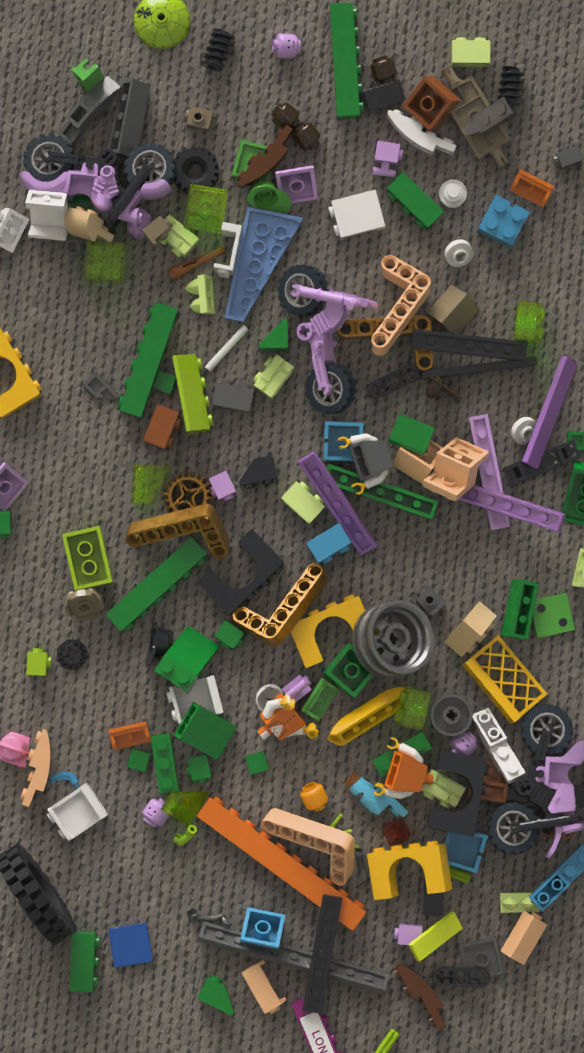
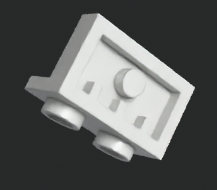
M4 208V210L0 211L1 248L13 253L29 218L10 208Z

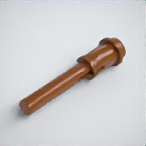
M221 246L190 262L186 260V262L175 267L171 266L167 272L171 280L177 281L179 277L192 272L193 268L226 253V251Z

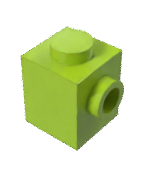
M33 648L32 652H28L26 675L47 676L48 668H51L52 657H48L49 653H44V649Z

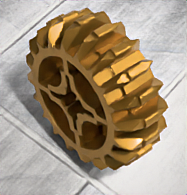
M182 471V478L180 479L175 474V482L171 479L168 480L171 487L164 486V489L169 492L162 493L163 497H168L167 500L163 501V504H170V506L165 508L166 511L173 509V512L179 511L176 507L182 504H188L191 507L197 506L195 498L201 492H204L202 505L209 504L207 503L208 501H214V497H208L212 490L206 489L211 486L210 482L203 484L206 478L203 476L198 480L200 474L196 473L195 477H192V471L188 472V477H185V473ZM192 481L200 485V487L189 490L183 482ZM178 485L181 490V496L173 502V491ZM183 488L186 492H189V494L190 492L194 493L193 496H191V501L194 505H192L190 501L188 502V500H183V498L185 497Z

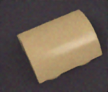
M79 206L76 209L67 208L64 223L71 235L94 242L96 238L112 242L114 235L108 232L109 229L102 225L104 220L98 217V213L90 209L87 211Z

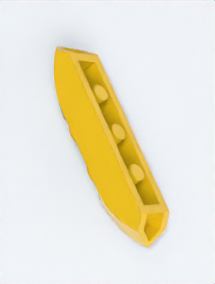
M396 687L386 690L345 715L333 727L327 740L336 745L344 746L409 705L411 700L410 687Z

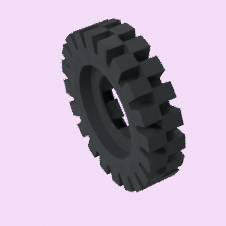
M19 843L14 844L1 853L0 872L2 877L10 886L9 889L12 894L19 900L17 902L21 908L25 909L27 916L32 923H35L40 933L55 946L75 933L77 928L70 912L66 908L67 906L62 898L58 896L59 893L51 885L50 880L42 872L39 864L33 860L30 853Z

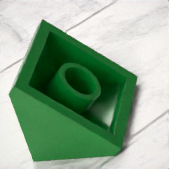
M285 318L258 345V350L261 353L288 352V321Z
M399 414L388 442L424 456L435 428Z

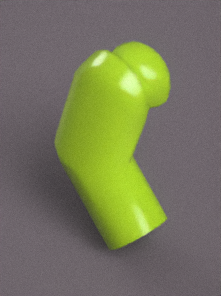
M189 825L183 836L180 833H176L173 842L177 843L178 846L186 844L197 832L196 826Z

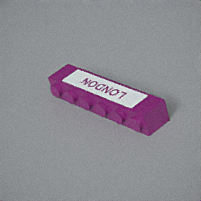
M304 997L291 1002L311 1053H341V1051L337 1052L334 1046L337 1044L334 1033L329 1034L327 1026L330 1024L326 1014L322 1016L319 1013L302 1011Z

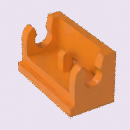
M520 169L509 191L543 208L554 186Z
M147 721L108 730L114 750L151 742Z

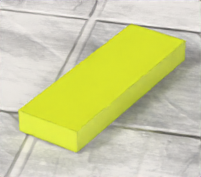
M455 912L448 913L408 944L416 961L423 960L462 930L463 927Z

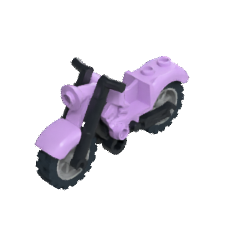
M43 134L38 139L34 138L32 143L27 145L26 152L24 151L23 155L26 171L19 174L23 185L28 191L66 193L68 201H72L73 195L77 194L89 196L97 212L106 220L109 233L114 234L122 220L130 222L136 228L139 227V224L143 223V212H140V207L135 208L141 199H159L172 191L171 185L176 177V164L170 151L165 149L163 145H156L153 142H150V144L142 143L141 146L134 147L132 153L129 152L127 155V160L124 163V172L129 185L126 189H123L119 173L120 163L113 150L105 149L96 158L76 155L69 143L63 140L61 136H55L54 134L45 136ZM52 148L51 151L49 150L48 153H46L45 149ZM42 151L43 154H41V158H40V157H37V156L40 154V152ZM147 157H152L151 162L148 161ZM156 158L162 161V163L154 165ZM143 160V162H142V165H143V166H138V164L140 163V161ZM36 161L44 162L39 168H37ZM164 167L163 174L156 169Z

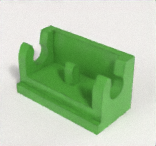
M88 59L83 60L76 68L73 67L71 69L80 87L86 93L104 79L98 65L94 64L89 69H84L89 63Z
M321 678L301 711L319 721L339 689Z

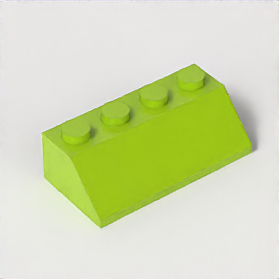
M196 354L172 356L188 435L211 431L210 426H213L212 415H208L206 407H210L209 399L203 393V389L206 388L205 378L200 377L199 370L203 369L201 358L197 359Z

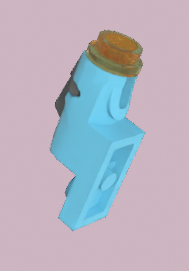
M356 772L344 782L347 785L346 788L350 790L349 793L363 812L370 811L379 815L390 804L392 807L389 810L396 817L401 815L404 818L409 813L395 798L388 797L385 794L376 796L373 792H382L381 787L378 786L374 789V785Z

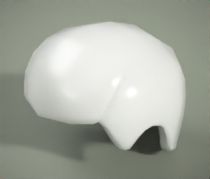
M275 684L262 686L256 694L255 701L258 709L263 712L268 702L267 698L275 699L280 693L285 696L283 690Z

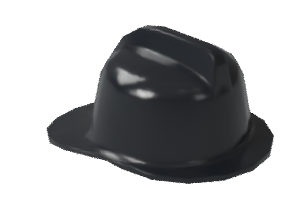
M153 622L151 628V641L146 657L147 668L150 667L154 657L164 656L173 645V632L158 627L156 622Z

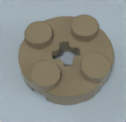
M89 587L75 592L71 591L66 595L65 611L71 618L73 615L78 620H90L99 615L98 612L104 609L103 598L97 593L95 588Z

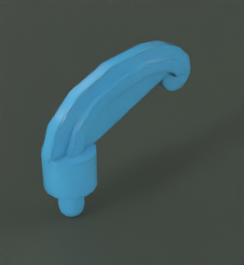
M60 772L53 775L50 779L52 785L58 780H69L71 785H74L76 789L79 788L78 780L71 772Z

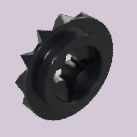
M66 640L57 650V660L62 667L68 670L79 669L87 661V649L78 640ZM69 647H71L73 652L80 651L75 656V663L71 658H64V656L69 654Z

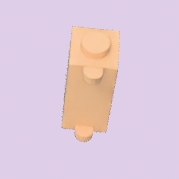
M523 911L501 952L524 965L547 926L546 923L541 921L542 916L533 911L531 914Z
M261 960L243 970L242 975L264 1014L267 1012L272 1014L280 1009L279 1005L285 1002L286 998L280 999L261 966L265 964V961Z

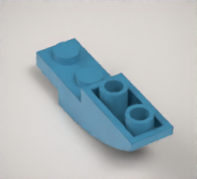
M584 844L567 857L529 896L531 901L542 912L584 871Z

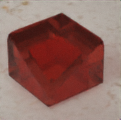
M403 819L388 822L383 828V834L390 846L408 841L411 835Z

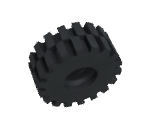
M191 146L190 149L186 147L183 149V152L180 153L179 151L177 153V157L174 158L176 177L173 179L177 188L187 195L191 194V196H201L205 192H210L211 188L215 187L219 178V166L215 156L208 149L204 150L200 146L199 148ZM192 165L201 166L203 169L202 176L197 179L191 178L188 175L189 167Z

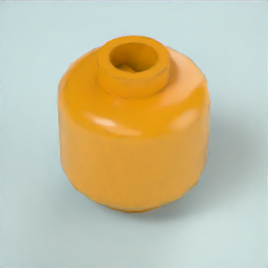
M310 782L302 787L300 797L306 809L314 810L315 812L323 810L328 802V795L323 785Z

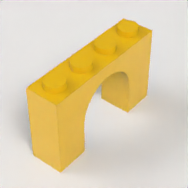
M0 329V358L12 362L16 369L14 385L10 390L0 395V417L4 419L42 396L39 392L42 388L37 380L33 381L30 377L32 371L27 363L25 365L22 364L20 360L22 355L18 348L13 349L10 342L13 340L8 332L3 333Z
M352 594L344 597V602L338 605L336 601L326 605V610L319 612L316 609L308 613L309 617L298 621L291 631V635L305 668L324 661L315 641V630L322 620L328 617L342 618L350 625L353 631L357 619L365 611L359 596L355 597Z
M438 840L429 841L424 846H421L420 842L412 843L407 848H403L402 845L391 846V850H385V847L373 848V852L367 854L374 900L399 896L396 868L404 857L412 858L422 866L428 894L452 890L446 844H439Z

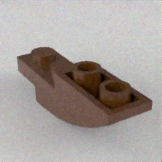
M286 125L284 129L280 128L275 135L277 139L273 145L270 143L264 151L265 156L259 152L256 156L252 155L247 163L249 165L246 172L242 171L237 178L238 188L243 189L260 181L282 162L288 154V148L284 145L293 133L291 127Z
M396 962V968L393 970L397 978H402L406 984L403 986V989L407 996H412L413 999L421 996L422 999L419 1002L424 1010L428 1009L431 1014L428 1019L433 1028L436 1026L439 1030L445 1028V1023L437 1010L443 1006V1003L436 992L418 973L408 966Z

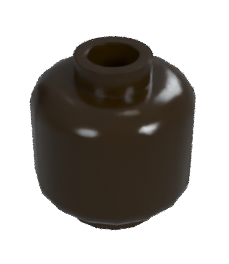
M387 55L374 59L370 65L374 81H382L383 85L393 82V77L397 75L394 60L390 57L388 58Z
M287 102L279 103L271 113L273 116L272 122L282 129L286 125L295 129L300 122L298 119L299 111Z
M303 121L293 130L292 138L302 150L308 148L313 150L319 145L320 133L311 122L305 123Z

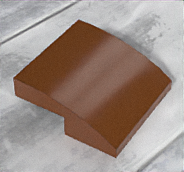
M487 760L486 763L489 764L488 775H484L483 783H486L485 794H481L480 799L506 803L508 783L501 771L498 772L493 761ZM468 785L467 797L471 798V789Z

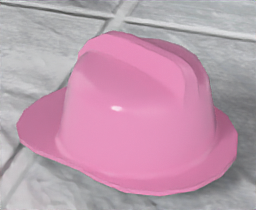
M15 732L7 734L0 741V759L19 767H26L27 756L30 753V737Z

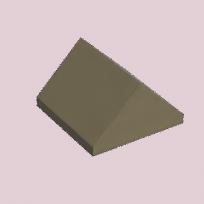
M451 284L428 310L427 314L447 332L459 334L480 309L465 292Z

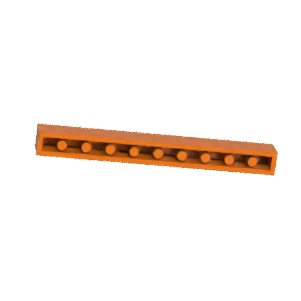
M210 796L197 814L199 819L319 907H321L323 894L342 897L338 921L352 931L356 928L366 914L363 903L357 899L352 901L348 898L350 894L344 889L340 888L337 890L332 886L334 883L329 878L324 876L322 879L317 875L319 871L314 867L303 865L301 863L303 860L294 853L292 856L286 852L287 848L280 842H277V844L273 843L270 840L271 836L265 831L258 832L254 829L256 826L248 819L243 821L239 818V812L232 807L228 810L223 806L224 801L217 796L214 799Z

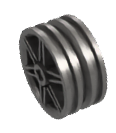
M395 600L365 610L355 623L352 642L358 661L368 672L378 677L389 678L412 673L423 667L432 653L434 636L429 619L419 607L408 601Z

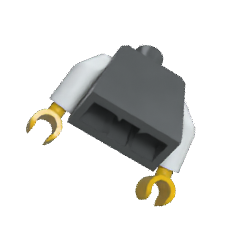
M369 434L351 436V439L342 436L337 440V442L344 441L346 443L345 446H339L340 450H344L348 445L352 444L349 447L360 481H364L362 484L354 483L351 488L356 485L360 487V491L354 494H361L365 488L369 489L383 482L388 474V469L393 466L392 459L396 457V452L393 448H388L384 440H378Z

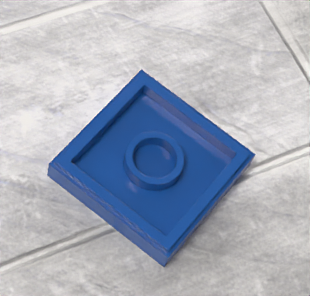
M147 922L108 929L114 968L153 961Z

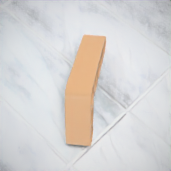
M392 255L385 256L382 259L381 274L387 280L405 289V292L372 336V351L378 356H383L390 350L428 297L431 286L429 276ZM387 266H392V267H394V268L388 269V268H386V267H387ZM408 275V276H410V277H409V278H403L402 276ZM408 299H415L416 301L410 302ZM403 313L405 316H398L397 314ZM387 328H394L395 330L388 331ZM382 342L384 343V345L379 346L376 345V343Z
M276 808L271 809L262 820L261 827L265 832L330 854V878L334 884L344 886L354 872L355 839L351 834Z

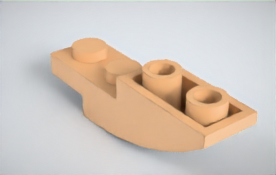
M44 728L42 732L38 731L34 740L37 746L35 750H30L27 758L30 761L29 766L36 768L35 771H30L27 779L30 782L28 789L24 788L20 799L23 800L22 805L27 807L30 806L36 789L44 791L49 774L50 742L48 732Z

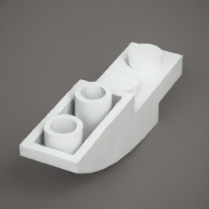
M388 110L387 118L390 123L412 145L430 155H433L434 150L438 149L453 156L456 145L453 144L452 140L448 138H443L442 140L431 131L423 132L424 125L413 116L408 118L403 116L404 113L399 110Z
M486 708L473 714L472 720L498 772L501 771L508 784L524 777L526 773L508 745L507 737L490 709Z

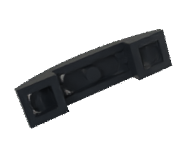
M573 439L545 451L538 469L531 468L522 461L502 469L509 486L562 466L581 456Z

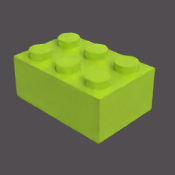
M101 526L62 534L75 591L114 583Z

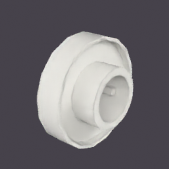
M448 180L439 189V199L448 208L460 207L466 200V187L458 180Z
M455 240L446 247L444 255L451 266L461 267L470 262L473 257V250L467 241Z
M523 417L516 421L511 430V436L514 441L520 445L529 444L536 421L530 417Z

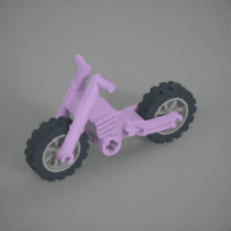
M311 265L292 266L283 273V277L279 279L280 285L277 287V292H279L278 299L282 302V307L286 308L288 313L295 316H310L324 307L322 305L327 302L325 310L311 318V322L301 323L297 327V336L299 339L310 343L314 369L311 371V375L307 377L308 382L305 385V389H307L306 397L307 399L309 398L310 405L314 406L316 411L323 414L344 412L345 409L351 406V402L355 400L354 395L357 393V387H355L356 380L352 377L353 373L350 370L348 371L346 366L336 362L333 347L337 346V341L333 340L332 333L342 328L343 323L349 316V310L361 306L376 309L378 304L375 301L357 297L356 295L334 291L331 288L327 289L328 282L324 279L325 275L319 272V269ZM302 276V282L300 284L297 279ZM307 278L310 280L311 283L306 284ZM302 297H303L304 305H302V304L299 303V301H300V299H301ZM335 393L340 394L338 399H336ZM329 395H331L333 403L327 401Z

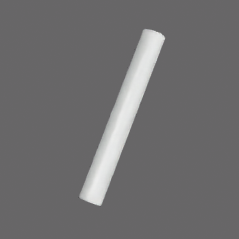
M243 325L209 361L205 368L211 372L249 329Z

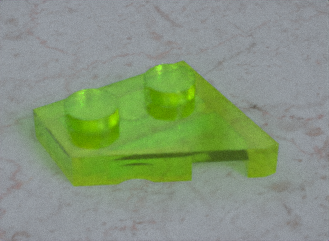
M133 464L132 503H152L170 471V466Z
M203 790L170 793L161 810L189 826L209 794Z

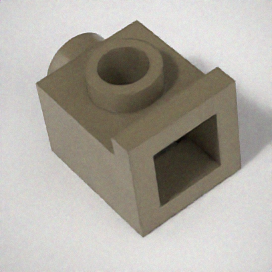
M191 106V110H187L185 113L184 121H187V127L209 133L214 111ZM199 114L202 116V118L200 120H196L195 116Z
M158 216L142 232L156 248L158 240L163 241L170 235L168 232L171 231L170 229L173 225L167 218L162 219L161 216Z

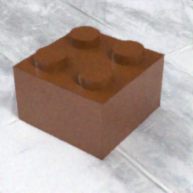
M424 76L402 107L429 131H433L441 127L460 102V99L434 76Z
M157 404L143 441L163 451H167L168 448L171 449L175 441L173 434L175 430L179 431L182 424L180 414Z

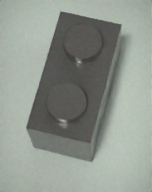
M221 380V383L216 382L212 406L250 414L254 389H251V386L247 384L234 386L231 381Z

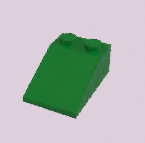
M575 460L562 513L566 514L564 521L584 526V462Z
M187 626L163 656L154 671L166 681L189 694L220 646L190 626Z

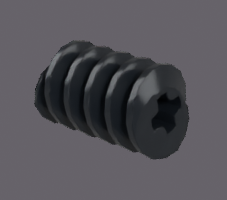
M214 28L216 32L211 33L213 38L209 40L211 46L206 47L208 53L204 54L205 60L201 61V65L219 72V68H225L221 61L228 60L223 55L230 54L226 47L233 46L229 40H235V37L227 31Z
M503 66L502 71L504 72L501 73L500 77L502 80L499 82V85L502 87L498 89L500 95L497 96V100L502 97H508L514 107L520 106V103L516 102L515 99H521V95L516 93L522 91L518 84H523L524 81L520 80L519 77L525 76V73L520 72V69L517 67Z

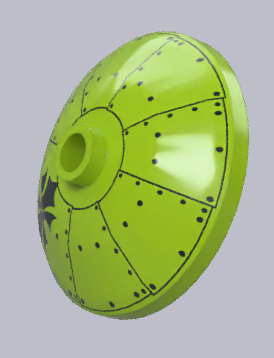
M142 0L134 14L135 31L145 44L153 48H171L179 44L189 31V10L182 0ZM164 15L165 19L159 20L158 16Z

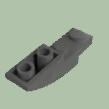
M110 76L105 77L72 108L65 117L68 121L58 135L66 140L70 146L74 147L96 117L100 118L122 87Z

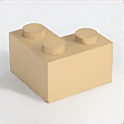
M479 601L444 643L461 657L466 652L470 654L477 646L475 642L480 643L487 635L485 632L488 633L495 625L493 621L497 616Z

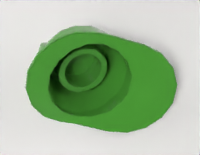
M270 181L255 182L253 189L247 197L248 203L257 209L284 214L291 207L290 197L283 191L278 190Z

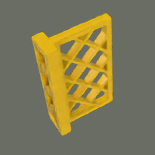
M499 635L462 664L510 724L515 723L547 695L546 691ZM496 641L502 646V654L491 653L492 645ZM480 655H487V666H480L475 659ZM491 656L501 657V668L490 667ZM504 657L514 660V669L504 668ZM490 669L500 670V681H493L490 678ZM503 671L514 672L513 683L503 682ZM517 672L524 673L527 676L526 684L516 683ZM502 684L513 685L512 696L503 694ZM516 686L526 687L525 697L515 696ZM529 687L537 688L541 695L536 699L528 698ZM515 699L525 700L524 709L521 712H518L514 707Z

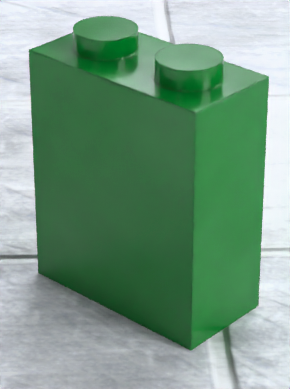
M193 702L174 735L181 741L218 760L219 756L224 753L227 742L234 736L236 726Z

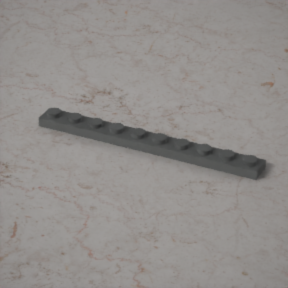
M203 921L198 937L199 942L309 973L313 952L281 943L279 949L240 942L242 932ZM331 958L328 979L385 994L389 974Z

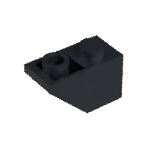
M273 455L253 459L239 481L240 487L244 486V489L256 487L255 482H263V485L274 483V479H277Z

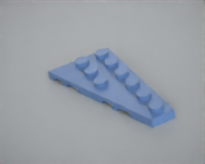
M247 207L225 319L242 323L245 321L303 221L302 217Z

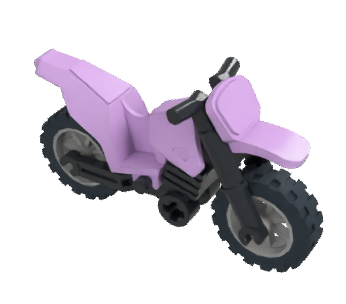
M546 704L539 705L530 710L522 722L521 735L523 742L535 754L530 763L528 775L520 778L514 786L515 793L520 797H528L529 802L544 812L545 818L540 819V817H537L534 811L525 804L512 802L499 806L492 813L488 821L487 830L490 841L498 850L510 855L522 854L528 851L536 843L539 832L543 829L554 828V840L546 855L550 859L557 848L561 833L566 835L584 829V823H581L584 821V810L574 814V811H576L574 786L568 778L569 770L574 766H580L584 761V740L577 742L562 757H548L555 756L568 747L573 737V726L571 718H569L565 711L558 706ZM541 717H550L548 725H545ZM553 718L556 719L560 725L553 726L551 724ZM539 720L543 728L533 727L534 723ZM561 728V736L555 734L554 730ZM533 731H541L537 739H535ZM551 735L557 738L558 741L550 744ZM523 782L527 783L526 786L529 788L525 792H521V787L518 786L522 785ZM517 814L514 822H511L507 815ZM519 816L523 817L525 821L518 822ZM504 817L509 823L508 826L500 825V822ZM499 828L508 829L509 832L502 838ZM516 834H520L525 838L517 843ZM509 835H513L514 843L508 842L505 839Z

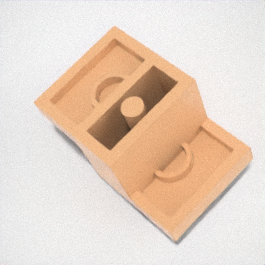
M455 437L437 452L434 471L424 479L423 487L456 502L475 485L478 466L488 458L489 452Z

